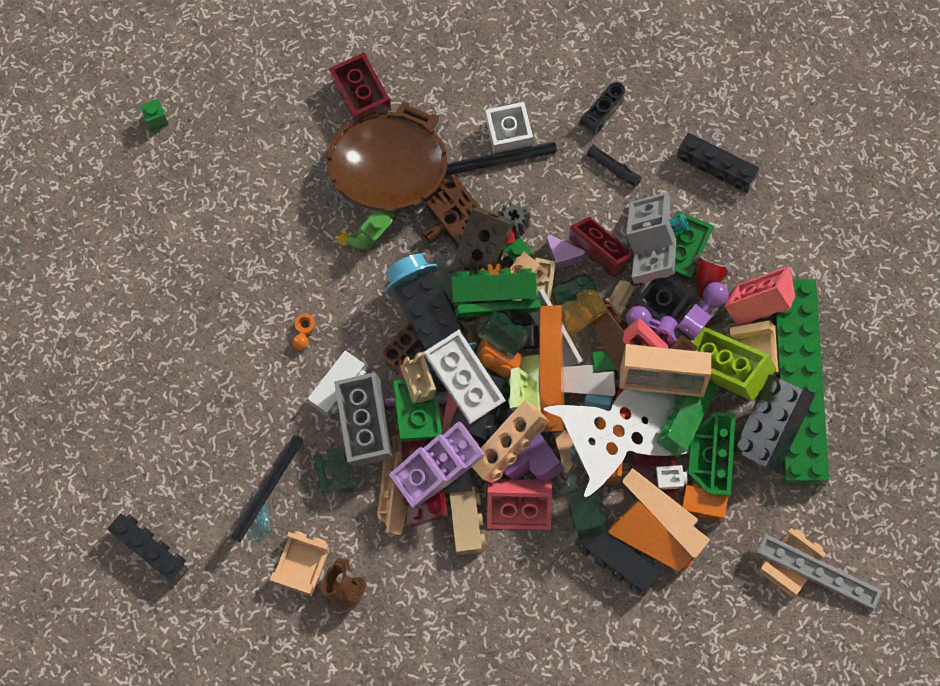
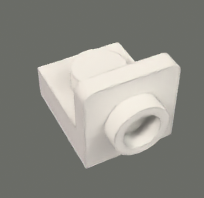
M682 465L656 468L657 484L660 490L679 488V491H682L684 485L687 484V473L683 472Z

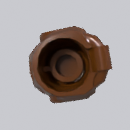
M337 558L325 574L321 585V592L331 609L346 613L355 609L365 592L366 581L360 577L352 578L348 559ZM343 573L341 583L337 582L336 578Z

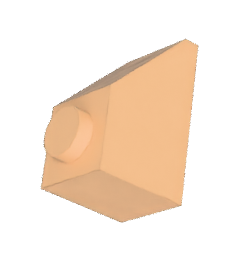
M567 430L554 433V442L559 461L565 468L562 471L564 478L570 475L575 466L574 460L571 461L570 459L571 447L575 448ZM572 448L575 451H572L571 453L575 455L576 459L580 458L578 452H576V449Z

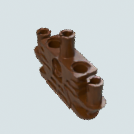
M451 174V178H444L440 187L435 191L434 194L437 193V198L435 195H431L432 201L429 199L423 201L426 203L428 211L438 222L427 231H424L423 235L428 239L429 243H432V241L446 233L458 248L472 209L480 206L458 178ZM453 184V187L450 189L446 187V185ZM449 219L455 221L453 224L446 223V221ZM480 249L476 250L478 256L483 253Z

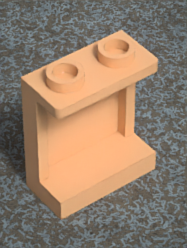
M764 321L730 328V336L736 341L768 354L777 368L773 375L779 374L777 328L773 323Z
M791 528L782 539V542L821 561L826 556V553L823 552L824 549L819 544L808 541L806 535L798 529L793 530ZM769 560L759 570L760 574L793 598L808 580Z
M295 531L293 534L288 532L287 543L275 573L272 572L270 581L272 584L312 597L330 548L326 545V541L314 538V540L306 538L307 535Z

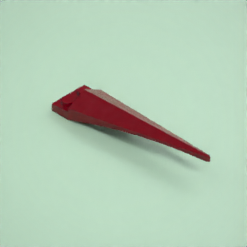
M399 359V380H405L400 368L403 365V360ZM426 440L401 442L402 463L418 448H424L427 445ZM443 489L415 508L411 507L403 495V503L407 509L408 526L415 527L448 516Z

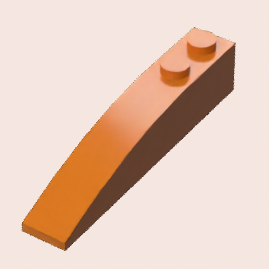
M562 305L541 306L540 401L541 413L549 420L543 431H565V424L561 417L543 410L548 406L564 405Z

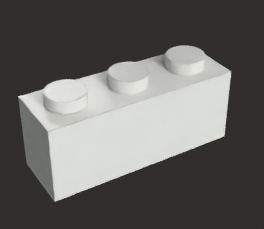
M345 350L307 398L309 404L328 418L332 414H337L339 408L334 381L367 374L365 372V364Z

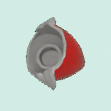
M703 253L691 259L693 262H696V284L698 295L703 298V291L708 284L713 282L721 283L727 274L732 276V270L728 263L725 265L715 264L706 260Z

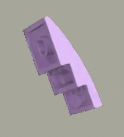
M457 422L444 435L439 434L424 448H418L389 475L411 507L415 508L469 470L485 456V453L462 422Z

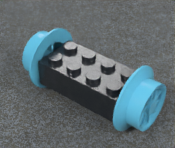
M414 254L396 262L386 270L385 273L390 281V284L385 289L386 293L395 295L423 352L457 330H460L467 341L434 275L438 270V266L436 264H427L422 254ZM468 343L473 351L477 348V343ZM430 363L427 364L429 371L435 372Z

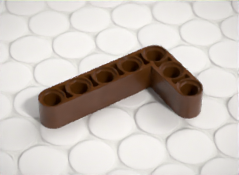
M442 286L441 289L444 295L452 296L448 300L452 309L456 302H453L452 288ZM409 323L383 351L385 364L397 375H399V359L404 361L406 357H409L410 360H413L409 355L419 345ZM404 339H410L412 341L409 345H403L401 343ZM390 354L398 355L395 360H389L388 356Z

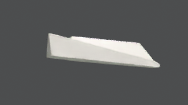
M594 365L563 367L564 392L615 395V372L594 373Z

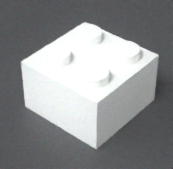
M524 102L485 110L486 123L494 154L533 146V135Z

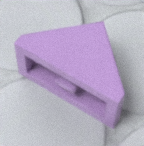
M548 235L547 247L552 260L556 261V270L583 262L585 259L584 250L552 235Z

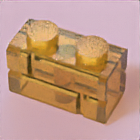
M585 289L576 295V300L573 302L568 301L562 305V323L567 333H578L608 311L597 291Z

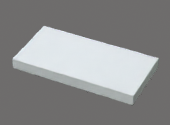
M457 330L423 352L469 424L506 401L460 330Z

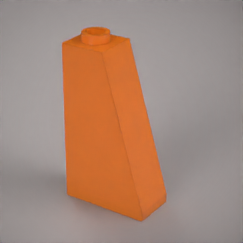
M639 499L608 528V532L614 537L677 571H680L682 568L686 570L694 562L689 552Z

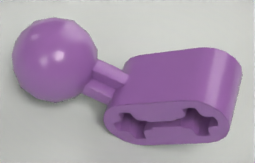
M719 282L708 284L703 291L704 301L700 306L695 304L677 328L694 340L712 317L709 315L711 310L722 307L727 303L729 292L724 284Z
M642 306L632 307L626 314V324L628 327L640 318L668 345V349L680 334L686 337L684 332L677 328L679 324L672 317L665 316L660 321L655 320L650 312Z

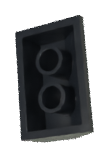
M490 374L489 376L506 401L471 424L468 423L457 406L450 427H453L457 422H462L476 443L485 444L499 429L509 408L508 399L511 389L509 383Z

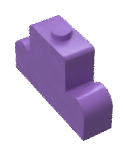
M510 406L507 410L503 423L514 412L510 408ZM537 434L531 441L530 446L523 450L517 456V460L504 471L510 479L517 480L531 470L539 481L545 482L551 480L565 470V468L542 435ZM512 439L509 441L508 447L511 445Z

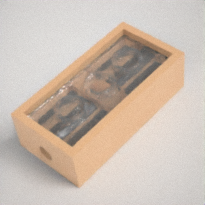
M626 344L620 366L619 388L704 397L711 376V353Z

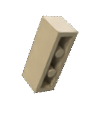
M472 486V491L450 493L457 556L482 553V547L486 546L485 535L484 533L480 534L479 526L483 525L482 513L477 512V505H481L480 493L475 492L474 486Z

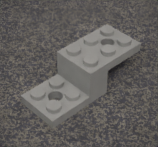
M668 192L630 202L626 235L634 253L632 272L634 284L646 283L657 278H666L675 272L677 240L669 221L671 198Z

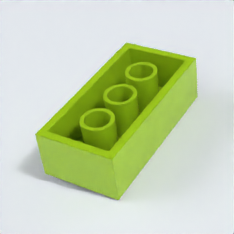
M703 327L692 342L698 347L697 352L711 353V376L709 380L750 401H753L762 390L769 374L773 375L777 369L768 354L706 327Z

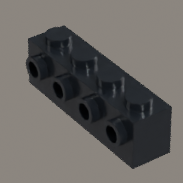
M689 132L678 149L677 158L683 162L689 163L699 170L707 172L720 181H724L746 193L749 192L760 169Z
M120 513L107 530L176 586L189 570L184 564L186 560L178 553L173 556L168 551L170 547L162 540L156 542L153 539L154 534L146 527L143 530L137 526L139 522L130 514L126 517Z
M593 520L576 540L579 552L585 556H588V554L595 559L594 562L600 568L609 569L613 572L611 575L619 582L625 581L630 585L629 589L638 596L642 594L645 597L661 575L658 569Z

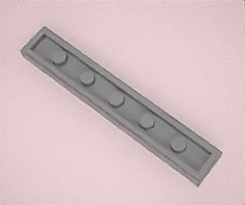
M763 534L755 554L872 611L875 610L883 592L767 534Z

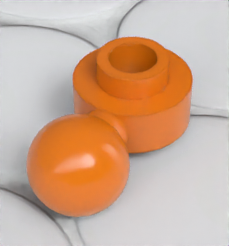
M302 313L295 319L294 325L299 333L292 340L293 347L299 351L305 350L308 347L309 341L306 335L311 334L316 327L314 318L310 314ZM308 322L309 326L307 328H303V323Z

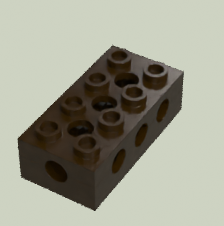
M478 206L472 209L445 285L452 288V276L457 275L459 271H469V275H471L470 268H473L476 274H478L477 271L482 268L488 270L489 264L495 269L496 265L501 261L515 221ZM484 230L490 233V239L484 236ZM477 249L483 252V258L477 255Z

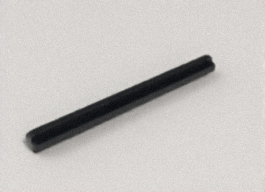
M549 142L447 163L445 176L554 154L557 152V146L555 142Z
M293 435L232 532L231 538L236 542L242 541L303 443V439L298 435Z

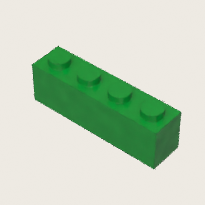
M521 268L519 272L511 273V269H500L498 273L490 274V270L477 271L478 274L469 275V271H459L457 275L452 276L453 302L538 298L537 271L532 272V268Z
M709 380L704 397L677 394L674 399L676 403L667 413L666 417L668 419L658 432L660 436L656 443L676 457L686 452L718 386Z

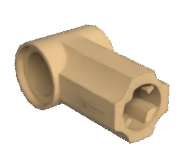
M619 280L610 298L606 299L620 316H623L626 305L635 291V287L625 280Z

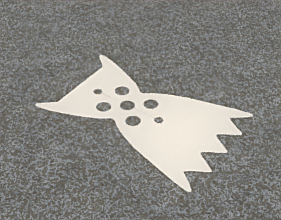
M625 389L616 399L610 411L597 407L571 405L548 406L543 409L562 418L589 475L590 480L584 497L591 495L604 484L622 463L627 451L646 455H673L656 442L660 436L658 434L660 428L668 419L666 417L667 413L676 403L674 399L677 394ZM622 407H627L631 411L630 419L625 420L620 416V409ZM596 417H602L605 420L606 427L603 430L596 428L594 424ZM642 417L648 418V424L642 422ZM617 424L625 428V434L622 437H617L613 433V427ZM634 432H639L643 436V442L639 445L632 441L631 436ZM589 438L595 439V445L589 444ZM613 442L617 445V454L610 455L607 452V443ZM690 446L688 450L682 454L690 453Z

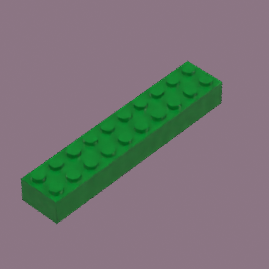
M792 279L795 298L790 309L785 312L773 313V324L777 328L779 374H776V376L814 394L815 397L782 464L783 486H825L829 481L816 279Z

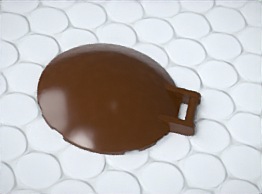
M403 101L397 111L390 112V115L372 113L363 116L362 119L354 123L349 122L336 134L328 150L327 166L333 184L350 201L373 210H402L425 201L440 187L447 170L445 146L433 130L438 123L439 116L420 111Z

